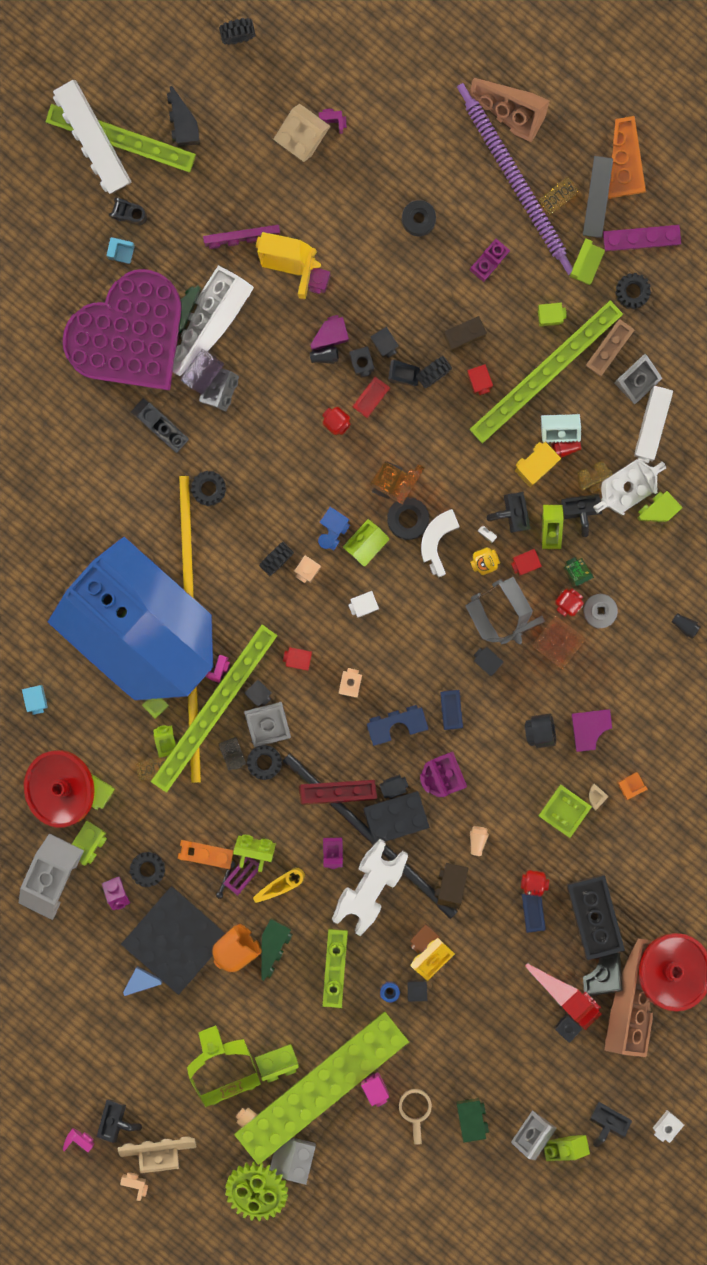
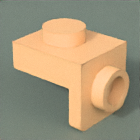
M128 1172L127 1175L123 1174L120 1185L139 1189L137 1201H141L142 1196L146 1197L148 1185H145L146 1179L139 1178V1175Z

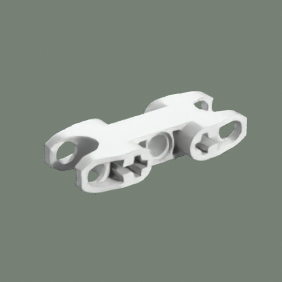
M381 839L365 854L360 863L359 870L365 874L354 891L347 887L343 891L332 917L333 922L338 924L346 915L356 914L359 920L355 931L359 936L375 921L381 910V905L375 901L383 887L387 884L393 888L397 884L408 858V854L402 851L392 861L383 860L381 855L384 850L385 841Z

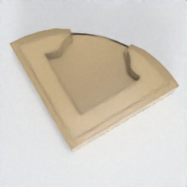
M593 784L589 791V801L596 811L609 796Z

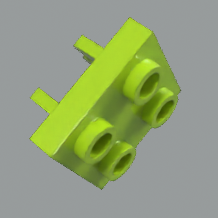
M560 784L538 816L570 838L592 806Z
M238 835L233 854L241 856L240 868L244 866L245 857L259 859L258 871L262 872L264 861L272 862L276 843H272L269 839L258 840L253 839L250 835Z

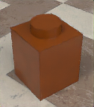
M425 923L410 939L412 943L410 946L418 954L420 952L423 953L427 949L428 944L440 938V936Z

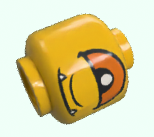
M487 547L473 553V560L470 563L474 572L478 571L481 575H486L498 569L500 560L495 549L491 550Z

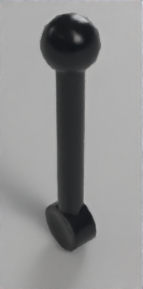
M233 861L231 868L226 871L219 892L216 893L218 899L223 898V890L225 888L223 883L229 877L231 869L235 866Z

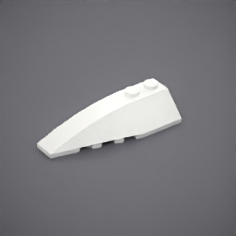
M219 265L217 266L197 298L196 304L198 306L195 313L190 314L188 320L191 322L188 329L183 330L181 345L176 347L173 365L174 373L181 376L215 344L239 313L242 305L254 288L252 285Z

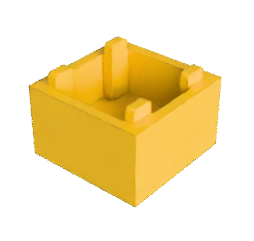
M546 441L543 444L539 442L535 445V448H533L534 452L526 460L521 458L516 464L515 472L530 488L561 459Z

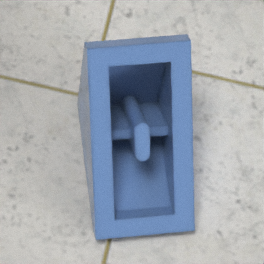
M137 966L123 993L126 996L161 985L163 982L159 977Z

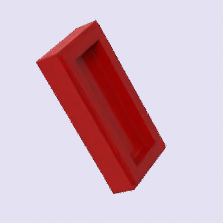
M374 377L352 408L368 419L390 387L377 377Z

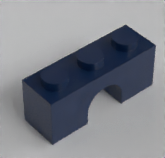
M417 705L407 707V712L401 714L397 710L388 713V717L381 719L380 716L370 718V723H367L373 746L391 741L390 728L398 722L407 726L410 735L428 730L422 707L418 708Z

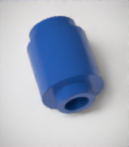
M391 981L385 982L380 989L382 999L389 1003L396 1001L400 995L398 985ZM392 988L394 991L392 994H387L386 989Z

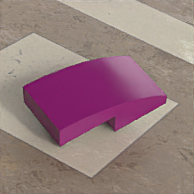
M495 239L473 264L470 271L485 282L508 255L510 250L499 240Z

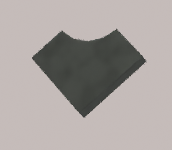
M617 952L599 957L596 969L590 974L583 976L584 992L586 991L589 996L623 991L620 953Z

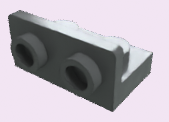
M211 366L199 402L219 408L222 411H227L228 406L231 404L233 392L238 385L239 376L229 370Z

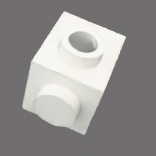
M372 591L350 599L351 604H349L352 615L356 614L357 618L379 610Z
M667 1110L654 1125L653 1129L656 1131L654 1135L662 1142L667 1140L670 1143L684 1124Z

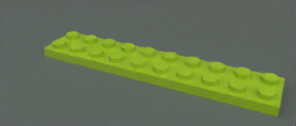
M384 1011L234 1133V1135L258 1165L261 1164L403 1048L409 1041Z

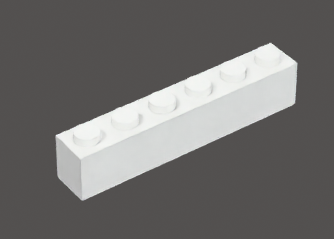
M71 80L54 90L55 96H53V99L58 107H62L64 111L62 115L68 124L71 123L75 139L81 141L83 154L92 161L91 168L95 175L99 174L103 190L112 194L132 183L77 81Z

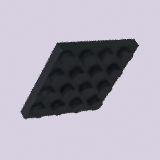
M171 886L121 945L179 995L213 956L212 949L214 944L226 932Z

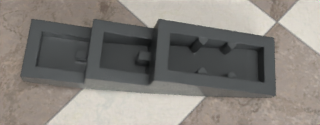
M594 156L583 236L602 238L613 158Z

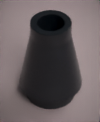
M330 345L310 352L311 363L334 364L338 362L337 346L332 347Z
M679 613L672 620V623L687 638L693 639L701 628L697 621L684 617Z

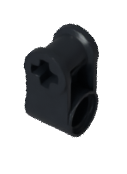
M114 198L115 204L112 213H109V217L139 226L146 222L147 213L142 206L130 203L124 199ZM135 212H142L140 219L133 218Z

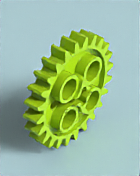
M253 1161L252 1166H249L246 1162L244 1168L239 1165L237 1171L233 1170L231 1176L229 1175L225 1187L227 1189L225 1195L228 1196L227 1202H233L231 1209L237 1207L236 1213L243 1212V1218L250 1215L251 1220L255 1216L258 1221H261V1217L264 1216L268 1220L269 1215L275 1217L276 1212L280 1213L282 1207H285L288 1198V1187H285L286 1180L281 1181L283 1175H276L277 1169L271 1171L270 1165L264 1168L263 1162L259 1166H256L255 1161Z

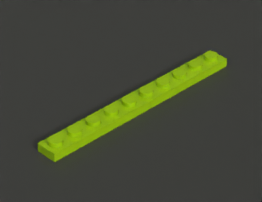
M610 300L471 427L470 431L483 444L614 324L623 313Z
M264 625L259 627L150 782L167 793L278 635Z

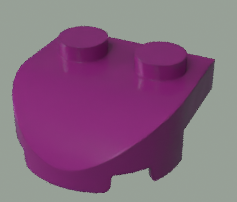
M453 751L427 762L420 775L421 784L425 791L436 797H444L467 787Z

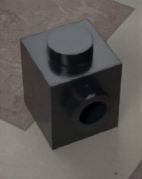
M257 680L245 692L258 707L261 704L265 706L272 699L270 697L272 692L260 680Z

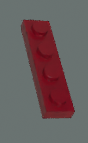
M375 780L299 785L301 805L371 801L377 799Z

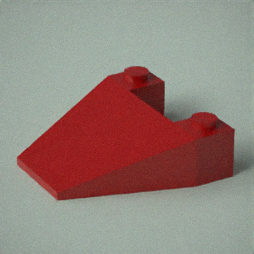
M527 963L525 965L564 1010L585 1030L602 1015L599 1011L601 1007L586 991L582 994L578 989Z

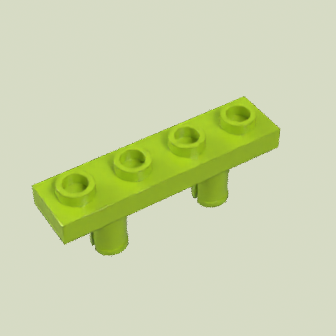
M328 929L322 1007L342 1008L348 930Z

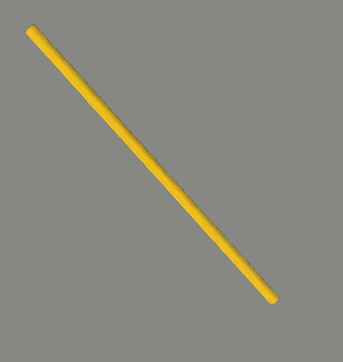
M180 476L184 590L194 598L189 476ZM197 686L188 695L189 726L198 715ZM199 748L190 759L191 783L201 782Z

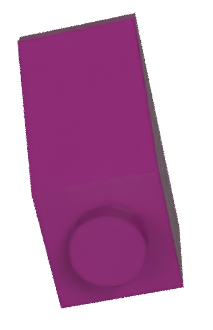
M338 315L327 318L328 321L323 323L311 343L312 351L330 345L334 346L349 342L343 317L339 318Z

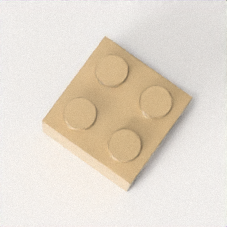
M298 104L292 108L273 140L305 162L313 155L330 125L301 104Z

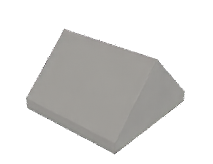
M644 354L614 384L632 403L636 404L663 378L648 356Z
M532 1110L511 1143L528 1159L536 1160L557 1128Z

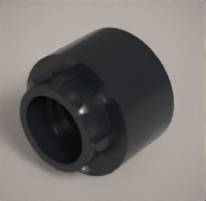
M551 713L532 716L531 720L525 722L528 745L536 746L537 749L556 746V730Z

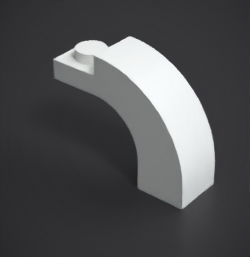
M452 509L432 520L426 528L421 542L423 562L431 560L430 569L433 575L437 574L438 578L446 575L437 553L438 542L443 535L460 527Z

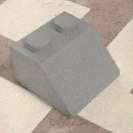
M292 1137L274 1152L270 1170L277 1169L276 1175L282 1174V1178L306 1185L316 1143Z

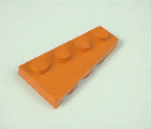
M635 116L616 119L612 153L613 165L608 199L646 192Z

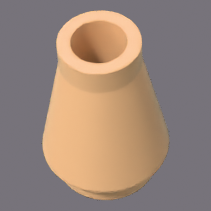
M474 826L472 831H470L472 855L482 856V851L489 836L487 828Z

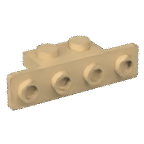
M181 1137L180 1140L163 1139L158 1143L146 1141L141 1145L124 1144L122 1147H118V1153L120 1157L139 1155L140 1173L179 1169L178 1150L196 1148L197 1146L195 1138Z

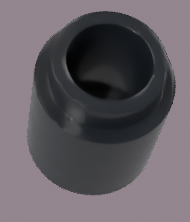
M400 774L383 780V783L379 784L384 799L406 793V788L409 787L406 778H401Z

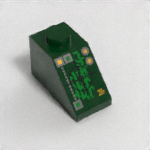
M574 557L566 561L567 566L563 567L573 588L594 578L582 558L577 560Z

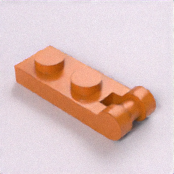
M181 840V853H178L177 859L226 869L231 868L234 850ZM189 847L195 848L194 855H188Z

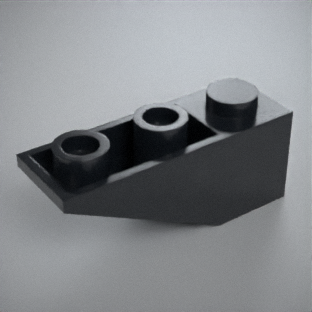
M170 86L167 100L168 104H172L173 110L169 111L170 123H174L175 130H171L172 140L177 143L178 147L200 144L198 123L173 86Z
M142 398L131 411L136 418L174 452L177 453L189 440L187 436L146 399Z

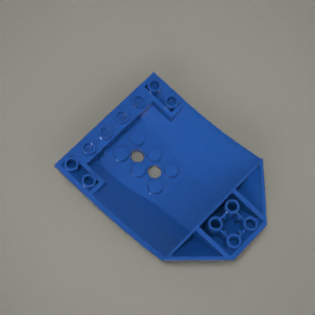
M125 537L121 538L89 564L66 590L48 620V623L135 701L187 697L213 668L212 614ZM111 595L112 602L105 605L103 602L104 598ZM126 608V616L119 618L117 616L118 609Z

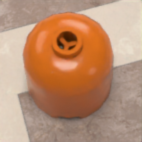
M242 924L235 925L214 944L212 949L214 963L219 969L227 972H237L261 954V946L258 940L254 942L250 934L252 932Z

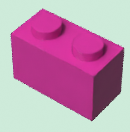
M379 1072L361 1081V1086L371 1106L376 1104L379 1107L387 1102L386 1099L389 1098V1092Z

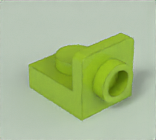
M163 725L153 730L159 758L169 756L176 746L172 726Z

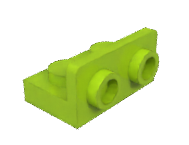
M89 821L85 822L72 845L84 850L79 861L84 866L87 863L91 864L97 855L94 853L97 847L101 848L107 840L104 837L107 832Z
M291 1044L255 1057L262 1081L267 1080L268 1083L279 1079L278 1075L285 1073L288 1076L297 1072L296 1069L299 1068Z

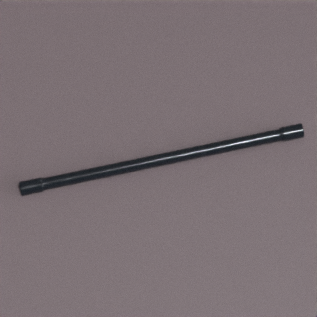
M291 753L283 760L307 784L320 783ZM342 802L329 803L374 846L369 828ZM385 844L382 854L389 861H392L398 855ZM405 863L402 873L451 919L458 910L438 905V898L434 897L435 890Z

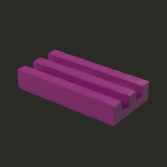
M245 857V862L247 860L251 862L232 885L229 882L240 870L239 865L223 883L237 896L258 872L259 863L253 858ZM253 865L257 866L240 888L236 890L235 886Z

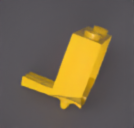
M262 232L261 237H258L256 242L262 267L302 275L298 297L306 299L311 270L321 267V263L313 258L317 253L316 249L298 239Z

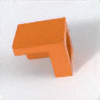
M637 772L617 782L626 800L648 790Z

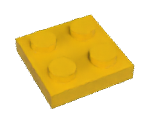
M437 938L428 944L427 949L422 954L414 958L410 966L428 981L455 953Z

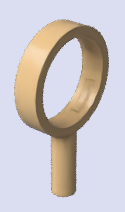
M420 1089L406 1091L399 1100V1111L402 1117L413 1123L414 1144H422L420 1122L429 1116L432 1108L430 1097ZM411 1093L422 1094L429 1104L425 1115L417 1119L408 1117L402 1110L404 1098Z

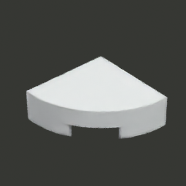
M481 526L478 529V532L490 543L497 538L485 526Z

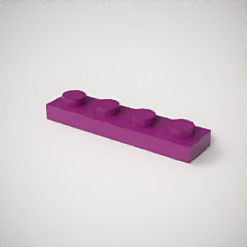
M279 225L206 235L203 236L205 247L209 246V249L219 248L221 244L235 246L239 245L241 241L255 243L257 238L261 237L262 232L281 235Z
M680 225L603 231L604 250L607 252L681 245Z

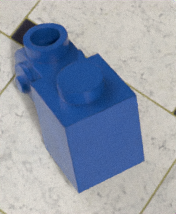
M329 507L320 521V524L327 528L329 533L328 535H321L318 543L321 548L334 551L340 542L337 538L341 533L345 534L350 525L348 524L349 519L332 507Z

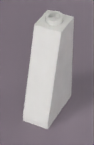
M657 386L650 390L634 457L644 463H649V461L655 459L673 390Z

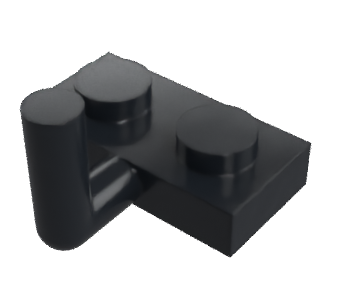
M524 492L503 495L506 510L488 514L486 517L489 522L508 518L511 533L531 529Z
M599 494L561 499L564 519L580 517L582 537L589 536L588 516L602 514V511L597 513L593 506L601 502Z
M107 1099L97 1137L116 1143L120 1129L140 1131L142 1125L140 1123L122 1121L126 1105Z
M598 1102L589 1120L603 1129L600 1135L593 1141V1145L599 1147L604 1143L609 1132L623 1139L628 1132L632 1120Z

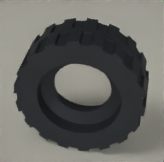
M405 497L399 499L389 509L387 516L388 527L400 539L413 540L420 537L429 524L427 507L416 498ZM406 509L413 510L418 516L417 524L412 528H405L399 522L400 513Z

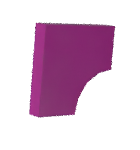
M610 709L572 714L576 752L596 750V742L599 736L604 731L612 729Z

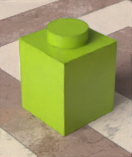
M562 303L538 305L539 327L563 324V319H566V308H562Z

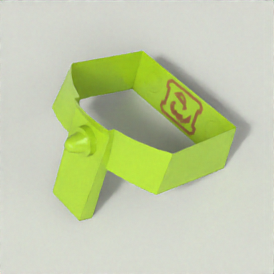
M216 1025L198 1032L203 1053L188 1065L187 1070L189 1079L205 1107L215 1105L224 1099L261 1085L256 1071L255 1074L200 1095L192 1076L209 1058L223 1053L226 1055L243 1054L250 1056L254 1068L255 1065L244 1039L223 1044Z

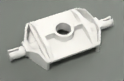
M636 459L602 482V501L593 506V508L599 513L606 507H609L613 511L625 515L624 512L652 493H657V475L666 469L665 464L661 462L655 467H650ZM629 481L631 488L625 492L624 484Z

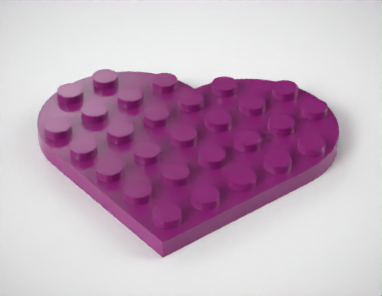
M140 269L126 273L113 283L105 303L97 302L85 305L70 317L63 333V349L66 358L77 372L88 378L170 390L181 317V301L177 289L168 278L155 271Z

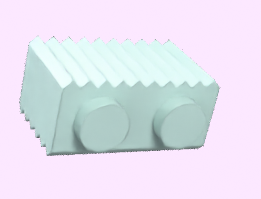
M580 414L542 415V442H580Z

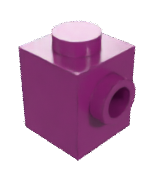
M313 268L309 278V291L320 294V292L325 293L331 276L330 271Z

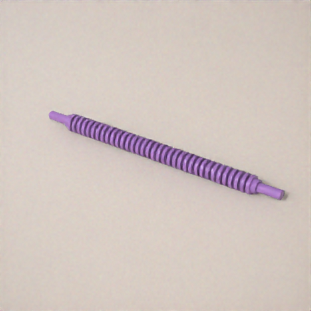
M463 83L458 85L457 88L466 102V111L471 116V119L474 120L473 123L477 124L476 128H480L478 131L484 137L483 140L487 141L486 145L489 146V150H492L491 153L495 154L493 157L499 163V167H502V172L505 171L504 175H508L506 178L510 180L509 183L512 184L511 187L517 193V197H520L519 200L523 201L521 204L523 206L526 205L524 209L527 210V214H530V219L533 218L532 222H536L534 226L538 227L537 231H541L539 233L540 236L544 235L542 239L545 240V244H548L547 248H551L549 250L550 253L554 252L552 256L560 260L567 274L570 275L573 267L566 257V248H561L564 244L559 243L561 239L558 238V234H555L556 231L552 230L553 226H549L551 224L550 221L546 222L548 217L543 218L546 216L545 212L542 213L543 209L540 208V204H537L538 201L534 200L536 197L534 195L531 196L533 192L530 191V187H527V182L524 183L525 179L522 178V174H519L520 170H516L518 168L517 165L512 161V157H509L510 153H506L508 150L504 148L505 145L502 144V140H499L500 137L494 131L495 128L491 127L492 123H488L490 120L484 114L485 111L481 110L482 106L479 105V101H476L475 98L472 99Z

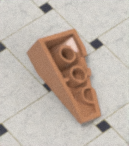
M477 78L473 79L469 93L472 99L475 98L476 101H479V105L485 110H490L496 115V119L500 123L503 121L510 127V131L514 135L530 142L533 141L544 121L550 102L534 93Z

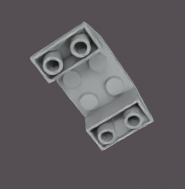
M49 834L36 852L22 883L19 904L53 920L61 903L58 901L72 869L77 867L84 850Z

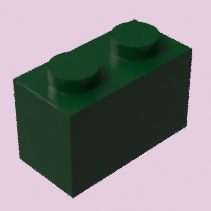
M479 1098L457 1101L463 1143L486 1139V1133H489L487 1121L483 1122L482 1114H486L484 1102L480 1103Z

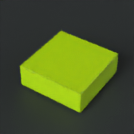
M162 698L148 699L142 704L155 719L169 707Z

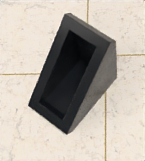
M391 360L388 382L418 386L416 375L420 372V367Z

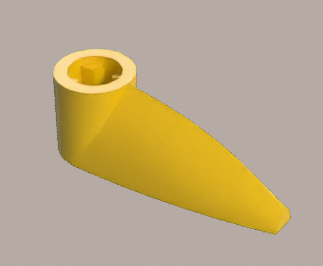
M293 868L271 882L253 897L255 903L276 897L299 886L305 879L303 870ZM291 873L299 874L298 880L300 881L292 880L291 877L293 875Z

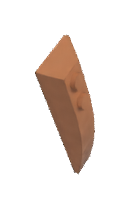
M638 938L622 972L623 991L615 993L605 1040V1051L647 1057L653 1013L650 1012V1003L652 1002L646 997L641 988L639 964L645 949L652 942L651 940Z

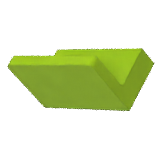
M585 239L569 277L590 285L605 250L593 245V241Z
M367 519L343 548L361 565L366 566L389 541V537L378 526Z

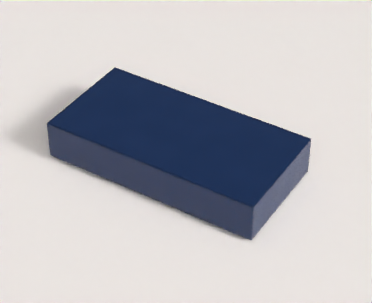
M460 691L440 692L444 730L463 728Z
M521 894L526 933L545 931L542 897Z

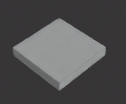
M282 702L244 711L254 747L291 738Z

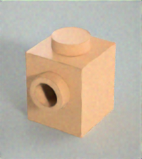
M305 555L294 571L297 574L296 578L304 583L306 581L311 583L321 566Z
M348 668L347 672L343 671L339 694L358 697L362 675L358 674L359 670Z

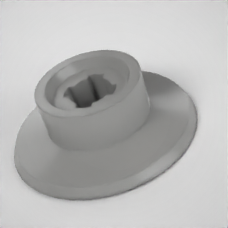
M605 594L591 596L583 608L585 620L596 628L610 626L615 621L618 613L615 601ZM598 607H604V615L598 614Z

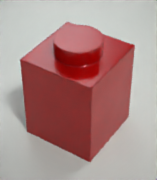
M486 364L467 370V376L473 393H479V396L489 393V389L493 387Z
M535 549L512 558V569L519 576L542 567Z
M289 647V651L284 652L283 662H286V667L309 671L312 652Z

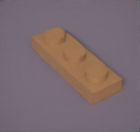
M619 319L585 366L601 377L635 330Z

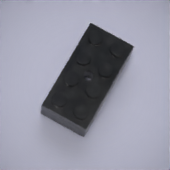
M601 874L567 883L566 887L585 958L591 960L625 951L605 875ZM592 913L598 914V918L596 920L591 919Z

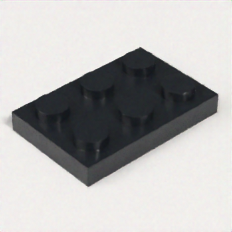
M418 791L363 808L374 844L379 839L386 842L430 828Z

